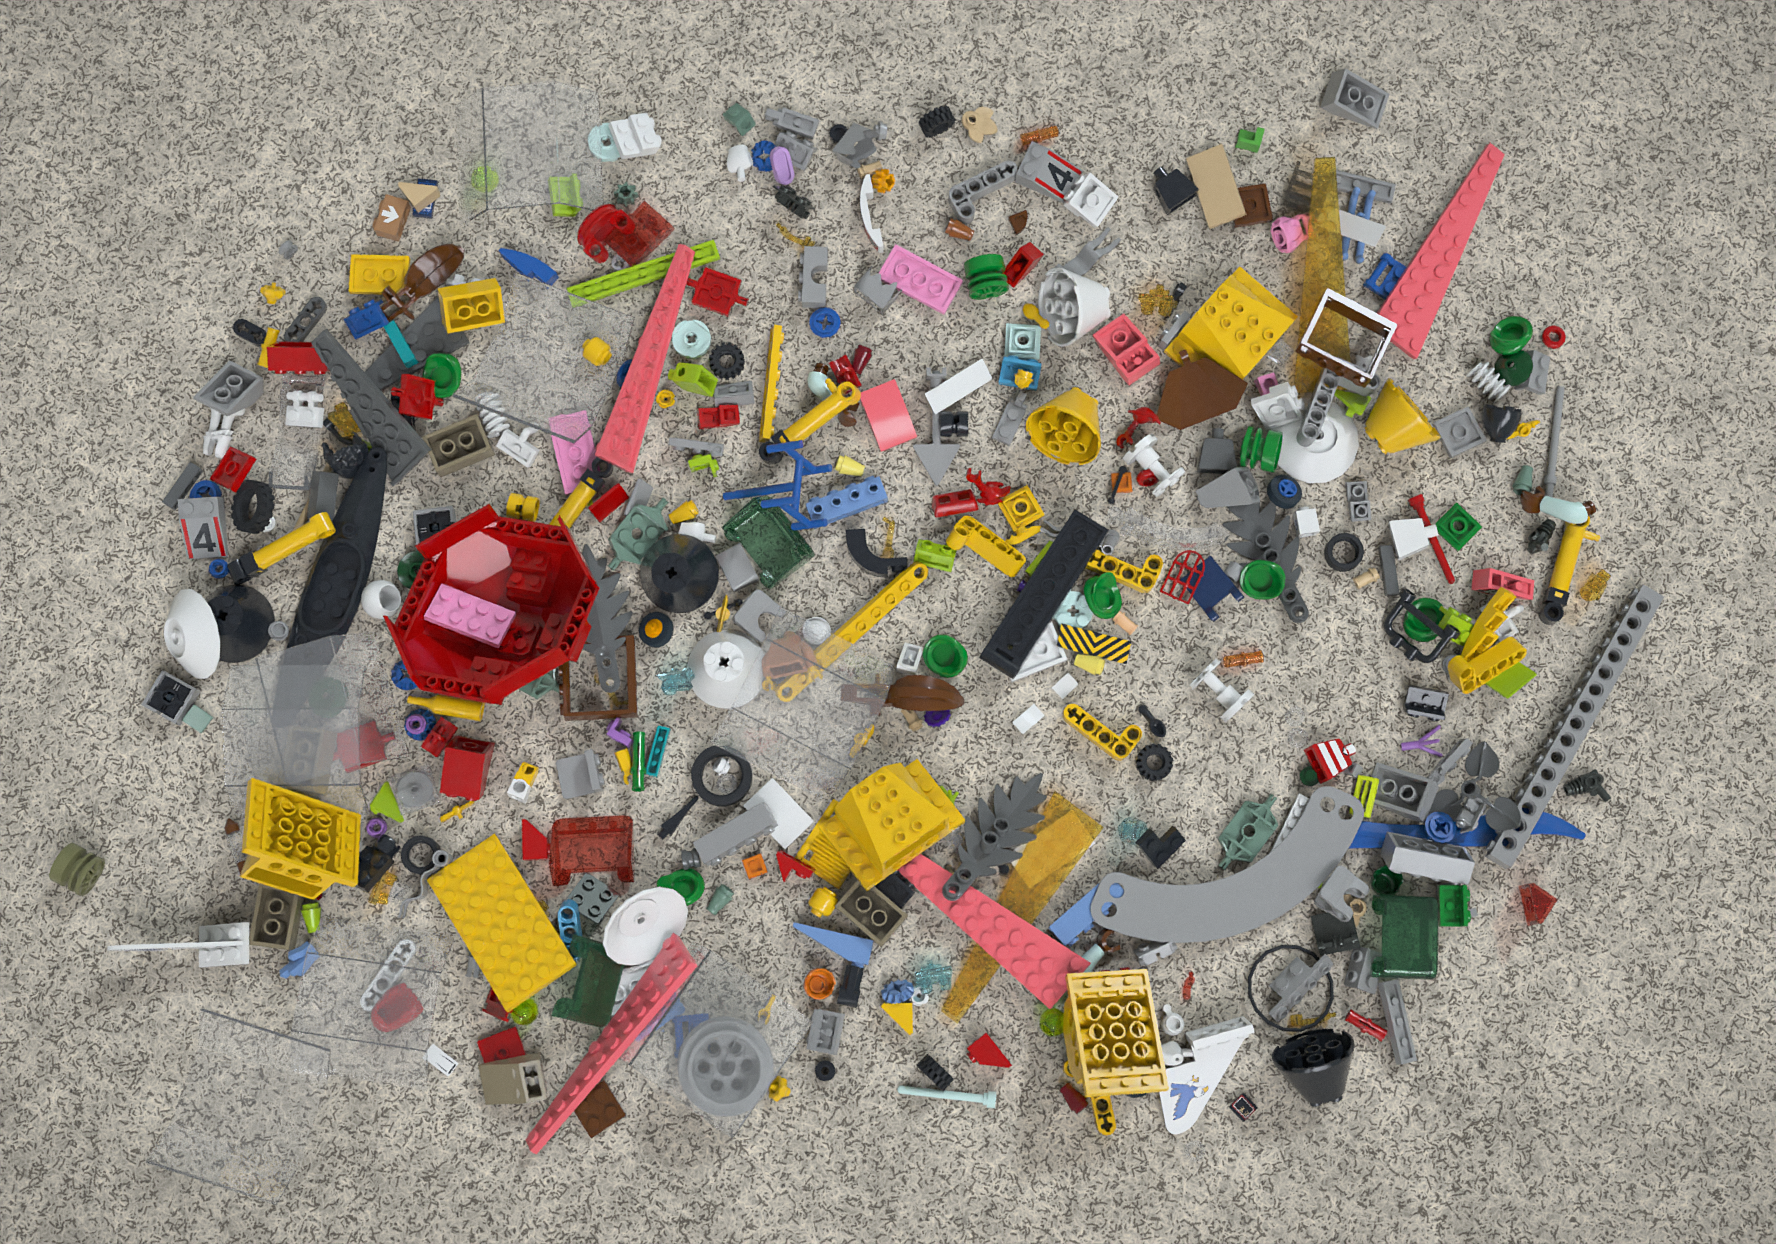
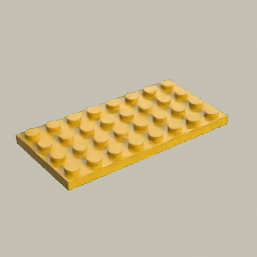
M495 833L427 879L507 1012H510L578 965Z

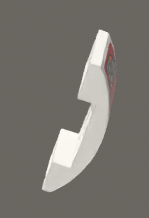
M866 174L860 193L861 220L869 241L879 253H883L880 228L872 229L867 199H873V188L870 174Z

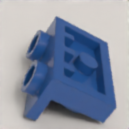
M372 299L363 304L364 308L359 309V307H355L348 311L349 316L343 320L355 340L389 323L379 306L383 303L382 299L376 302Z

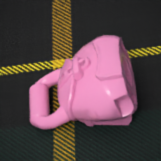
M1298 214L1291 218L1285 216L1277 218L1272 223L1270 231L1276 248L1282 253H1292L1301 242L1312 235L1313 228L1308 215ZM1300 219L1302 220L1306 234H1304L1302 231L1299 221Z

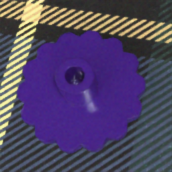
M950 710L926 711L924 721L928 726L940 727L949 720L951 716Z

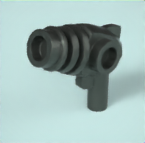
M1546 519L1529 535L1528 540L1530 542L1526 550L1531 554L1537 553L1540 550L1547 551L1550 543L1548 540L1552 538L1556 523L1551 519Z
M1596 769L1587 774L1580 775L1578 778H1574L1563 785L1567 796L1590 793L1591 796L1598 794L1604 802L1611 799L1610 795L1602 787L1604 777Z

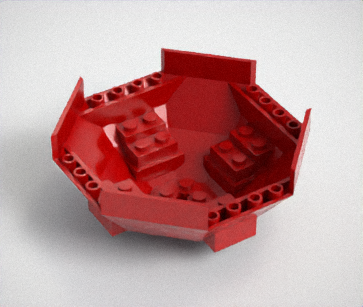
M487 504L415 545L424 557L423 563L395 624L388 616L383 615L410 679L420 690L488 704L502 705L507 695L567 661H578L591 630L587 617L600 588L568 526L560 515L557 519L560 526L501 517L497 515L490 504ZM441 584L516 612V616L499 648L424 620V615Z

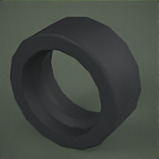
M1339 533L1333 536L1326 544L1324 550L1325 560L1328 565L1340 572H1347L1356 568L1364 555V548L1360 539L1350 533ZM1346 541L1353 545L1356 553L1353 561L1343 564L1335 560L1332 550L1336 543Z
M423 835L408 839L401 850V861L404 867L410 872L419 875L432 869L435 864L433 861L425 867H417L412 864L409 854L413 846L419 843L427 844L431 847L433 854L441 850L437 842Z

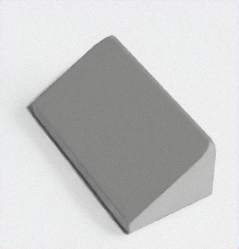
M752 381L716 385L714 391L716 408L719 405L740 406L754 404Z
M637 479L624 512L625 517L636 504L647 506L653 487L642 479Z

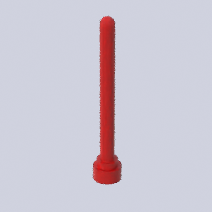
M1423 494L1408 499L1410 507H1413L1417 511L1419 518H1422L1424 527L1431 526L1424 509L1425 499ZM1437 537L1429 538L1447 582L1453 584L1455 582L1454 575Z

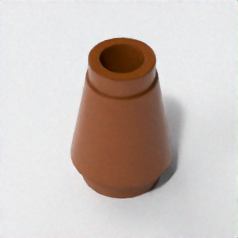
M951 218L945 229V233L949 234V237L971 241L975 230H972L958 219L954 220Z

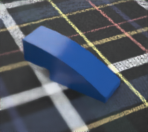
M501 248L499 250L501 257L527 281L536 277L549 289L559 279L556 271L535 257L511 249Z

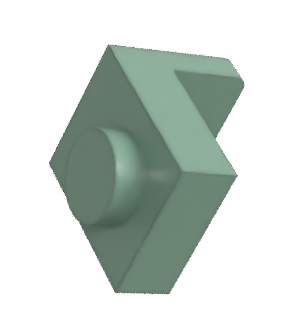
M735 103L723 114L724 119L736 127L741 136H744L756 125L750 112L738 103Z

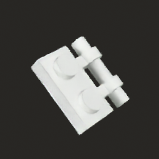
M297 390L288 392L286 395L287 399L293 400L294 403L293 406H287L285 425L323 428L324 408L318 407V402H322L324 399L323 394H317L315 391H309L308 393ZM303 401L308 402V407H303Z

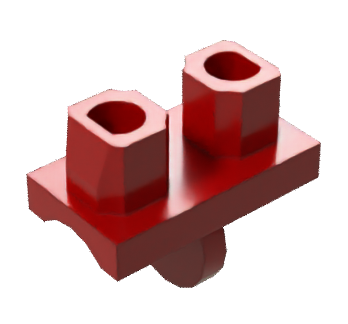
M847 355L829 363L839 385L843 382H850L857 388L862 386Z
M440 717L420 747L438 758L459 728L443 717Z

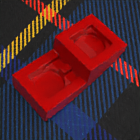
M719 405L718 408H698L697 410L699 429L740 424L738 405Z

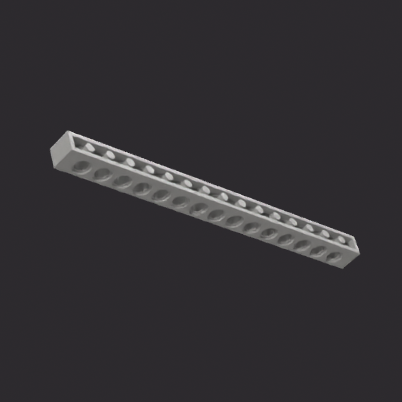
M1644 584L1634 588L1629 594L1628 598L1631 600L1628 605L1625 604L1620 610L1619 614L1621 617L1619 621L1616 620L1611 626L1610 631L1612 633L1609 638L1606 637L1600 647L1603 649L1600 654H1596L1593 658L1591 670H1587L1582 677L1583 684L1581 688L1578 687L1572 695L1574 698L1573 702L1565 707L1562 713L1565 715L1564 718L1556 723L1553 729L1555 732L1553 737H1549L1545 742L1543 755L1540 754L1534 762V765H1536L1533 772L1530 771L1524 780L1526 785L1523 789L1520 788L1515 795V804L1521 814L1519 831L1517 832L1514 829L1507 831L1496 830L1497 836L1494 841L1491 840L1486 846L1485 850L1488 852L1485 857L1504 869L1511 868L1664 598V596ZM1636 604L1641 605L1642 612L1637 610ZM1627 620L1633 623V629L1628 627ZM1618 637L1623 639L1624 645L1618 643ZM1608 653L1614 656V662L1609 660ZM1599 670L1605 673V679L1599 676ZM1589 687L1595 689L1596 695H1592L1589 692ZM1580 703L1586 706V712L1581 711ZM1570 720L1576 722V729H1573L1570 726ZM1561 737L1566 738L1567 746L1562 745ZM1551 754H1555L1557 756V763H1554L1551 760ZM1542 770L1547 772L1548 780L1542 778ZM1532 787L1538 790V797L1533 796L1531 792ZM1523 804L1529 808L1528 814L1522 811ZM1503 839H1507L1509 841V849L1503 846Z

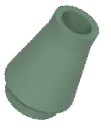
M1523 465L1512 485L1515 494L1521 495L1523 491H1532L1533 468L1531 466Z
M721 884L719 887H716L706 909L716 915L733 899L732 896L735 893L724 884Z

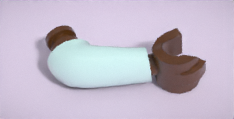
M816 363L813 372L808 374L807 382L810 390L823 401L832 394L825 383V380L828 378L827 372L829 367L823 363ZM860 402L849 405L838 414V420L841 425L845 427L856 425L855 417L847 410L856 412Z

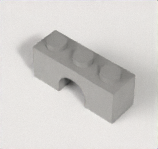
M804 246V253H800V264H804L803 271L799 272V283H803L802 290L798 292V301H802V308H826V284L815 283L812 280V276L819 271L827 272L828 247Z

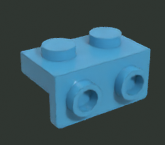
M1013 355L1003 357L998 384L1019 388L1015 384L1014 374H1017L1018 369L1033 373V382L1027 388L1022 389L1037 391L1042 364L1034 359L1020 360L1019 357Z

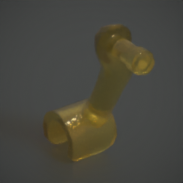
M1328 1012L1318 1024L1329 1020L1331 1017H1336L1337 1014L1335 1012ZM1302 1014L1290 1015L1292 1026L1311 1024L1319 1018L1303 1019Z

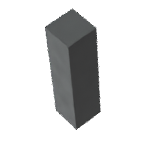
M190 462L162 503L176 511L178 508L177 499L185 498L203 470Z
M1393 544L1379 546L1378 552L1385 596L1398 595L1399 585Z

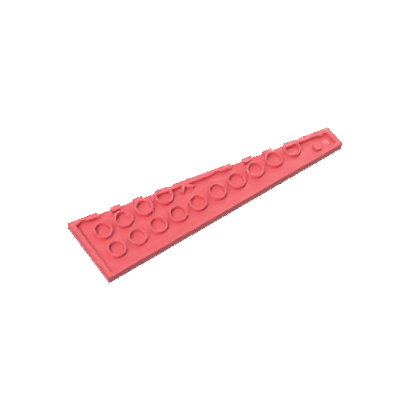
M1491 143L1485 146L1377 312L1380 316L1398 324L1390 342L1414 360L1419 356L1505 155Z
M679 244L643 335L639 338V345L602 438L596 445L595 456L625 472L633 473L693 262L695 251L686 245Z
M919 854L898 869L922 894L1049 1009L1067 991L1065 976L1070 973H1083L1091 964L972 886L966 890L960 899L956 901L947 900L942 894V888L953 874L922 854Z
M673 933L670 938L664 941L661 951L611 1021L603 1029L598 1039L591 1043L586 1056L529 1133L526 1142L531 1152L536 1155L698 966L678 935Z

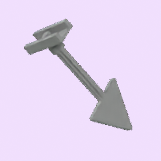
M931 368L926 369V380L930 381V388L933 389L946 380V368H942V374H940V371H932L931 374ZM932 409L933 443L915 444L913 448L934 484L938 486L958 452L960 445L941 444L940 412L935 415Z

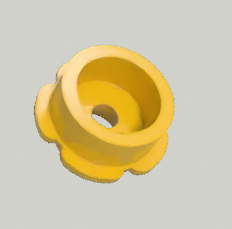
M661 390L656 396V402L664 409L672 407L675 403V395L672 391Z

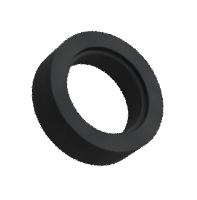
M729 745L711 746L702 751L693 763L691 770L693 787L697 794L711 805L720 807L733 805L746 796L752 785L753 773L751 765L746 756L735 747ZM721 756L735 760L742 772L739 786L733 792L726 795L713 794L704 786L702 779L706 764L710 760Z

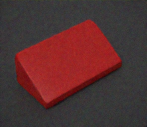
M617 483L589 506L588 509L601 522L628 500L629 496L622 486Z

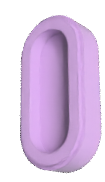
M777 146L770 153L774 178L779 184L788 185L794 179L790 153L786 148Z

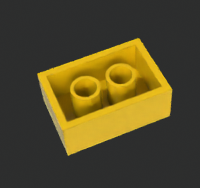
M496 278L437 288L442 324L447 334L505 323L501 287Z

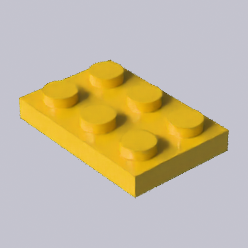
M351 254L348 292L350 294L382 295L381 292L388 285L396 292L404 284V277L410 267L411 258L409 256Z

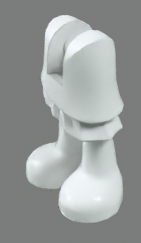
M210 408V426L206 436H203V454L212 455L214 445L217 443L215 456L216 458L224 457L233 438L231 434L234 431H231V425L234 417L242 416L246 409L230 416L224 415L221 429L218 430L221 413Z

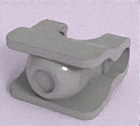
M758 589L745 599L732 619L737 626L755 640L763 642L766 634L758 626L759 616L763 613H769L781 619L785 615V611L762 590Z
M1338 866L1322 885L1321 891L1314 899V904L1337 919L1349 922L1353 916V910L1345 903L1343 895L1351 894L1357 898H1365L1369 892V887L1344 866Z

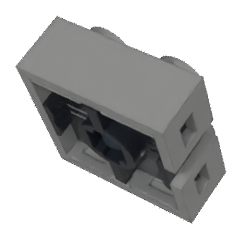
M453 506L413 511L416 545L456 523V514Z
M162 670L141 705L159 715L163 713L162 717L180 726L183 722V717L193 706L201 691Z

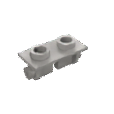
M1466 799L1463 805L1465 808L1461 809L1456 818V826L1461 828L1460 834L1473 831L1478 826V820L1486 810V803L1481 799Z
M1152 941L1140 944L1133 952L1138 957L1137 960L1140 966H1147L1158 961L1156 953L1159 952L1160 957L1164 958L1175 953L1174 950L1178 948L1176 943Z

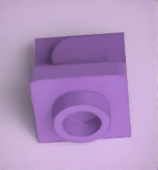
M618 717L615 721L611 720L606 729L608 737L630 748L633 743L630 738L631 735L622 729L619 732L617 731L622 720Z

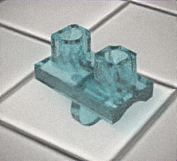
M687 667L682 671L676 668L669 672H661L657 677L663 681L661 686L663 693L669 696L674 695L677 691L691 690L693 688L691 681L695 678V675L691 668Z
M927 960V966L920 967L921 971L915 972L914 984L916 988L919 987L922 994L931 993L933 991L932 984L939 983L940 990L951 989V965L941 967V964L934 965L932 960Z

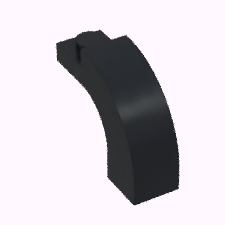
M865 529L846 530V544L849 555L854 563L864 572L876 577L888 578V570L898 573L902 572L903 569H907V557L880 558L874 555L867 546Z

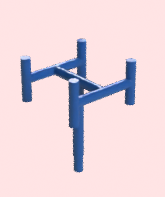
M802 440L767 445L766 450L768 453L784 451L795 460L794 481L723 493V499H742L793 491L790 497L762 500L761 507L779 506L798 521L791 524L793 531L825 527L828 525L826 518L810 521L799 512L802 476L832 472V465L815 466L798 453L795 449L803 448Z

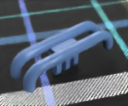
M1355 187L1350 196L1347 212L1355 215L1357 200L1361 191L1359 187ZM1370 190L1367 194L1363 213L1358 212L1356 216L1370 220L1372 204L1376 195L1374 190ZM1343 236L1340 250V259L1342 261H1346L1349 257L1350 238ZM1360 241L1357 243L1355 262L1357 264H1361L1364 261L1365 243Z

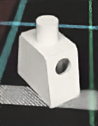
M1422 518L1389 521L1388 524L1398 560L1428 548V538L1438 536L1436 525L1424 527Z

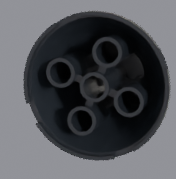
M674 534L661 538L648 549L641 563L640 579L645 594L657 607L671 613H688L703 606L713 596L719 581V567L716 557L703 541L690 535Z
M228 585L215 590L205 598L211 607L218 626L220 661L227 663L245 662L259 655L267 647L271 639L268 629L271 623L275 622V616L270 602L262 593L245 585Z
M1333 1029L1306 1031L1289 1037L1285 1040V1045L1280 1048L1277 1046L1272 1052L1274 1066L1312 1107H1317L1322 1103L1330 1101L1339 1102L1343 1099L1342 1095L1345 1091L1355 1048L1353 1037L1345 1031H1341L1342 1034L1335 1033Z

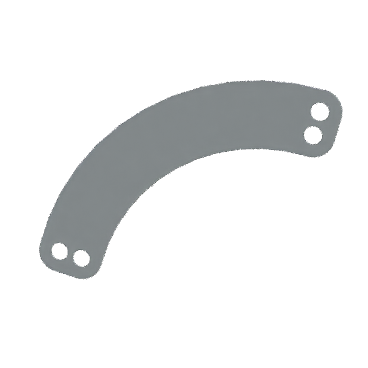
M1324 786L1318 788L1311 795L1303 814L1294 828L1274 850L1251 867L1217 881L1192 885H1170L1141 880L1121 872L1109 873L1101 880L1091 903L1092 918L1098 925L1127 936L1173 943L1211 941L1258 928L1280 917L1301 903L1335 869L1352 844L1363 821V805L1356 797L1334 787ZM1324 797L1332 798L1335 803L1334 809L1330 812H1325L1320 807V802ZM1343 805H1348L1353 809V816L1349 820H1343L1339 816V809ZM1114 883H1120L1124 887V894L1120 898H1114L1110 895L1109 888ZM1106 902H1112L1116 906V913L1112 917H1106L1102 913V905Z

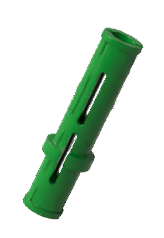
M636 731L633 733V761L630 773L632 774V791L642 792L645 790L644 775L647 770L645 768V733Z

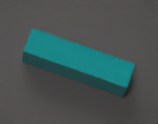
M393 320L386 326H383L404 365L408 369L416 365L418 361L395 321Z
M657 726L645 775L658 778L671 732L670 728Z

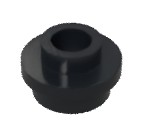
M824 1060L816 1065L815 1074L819 1080L829 1081L835 1076L836 1069L830 1061ZM823 1067H827L829 1069V1073L827 1075L822 1074L821 1069Z

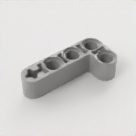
M1005 161L953 186L949 191L948 201L957 219L966 225L970 224L974 220L975 214L972 202L1015 181L1017 165L1013 161ZM993 178L996 182L989 183L987 179ZM972 186H976L979 188V190L971 191L969 188ZM957 194L960 195L962 198L956 200L952 196ZM969 211L971 214L969 216H964L961 214V212Z

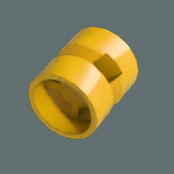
M511 493L507 502L506 517L513 519L522 517L525 521L536 522L540 499L532 496L524 498L521 494Z

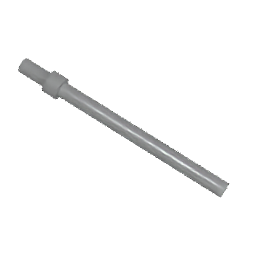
M1557 386L1548 470L1544 478V484L1546 485L1545 496L1553 497V490L1557 481L1555 471L1565 390L1563 386Z

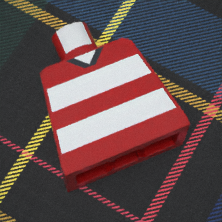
M1338 738L1313 744L1304 749V752L1317 774L1319 783L1323 784L1352 765L1350 756L1354 755L1356 750L1353 744L1349 743L1344 746L1342 740Z

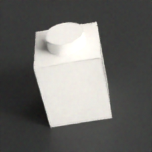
M1309 507L1298 508L1293 514L1296 535L1300 538L1317 535L1320 529L1316 509H1309Z

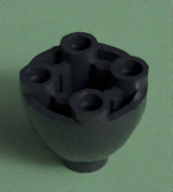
M1484 404L1482 408V422L1490 436L1491 442L1506 443V439L1519 426L1522 418V409L1510 406H1503L1502 408Z

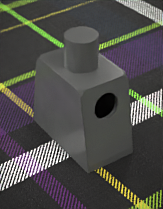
M1214 428L1212 429V438H1205L1202 443L1197 473L1225 474L1237 468L1234 444L1232 439H1224V429Z

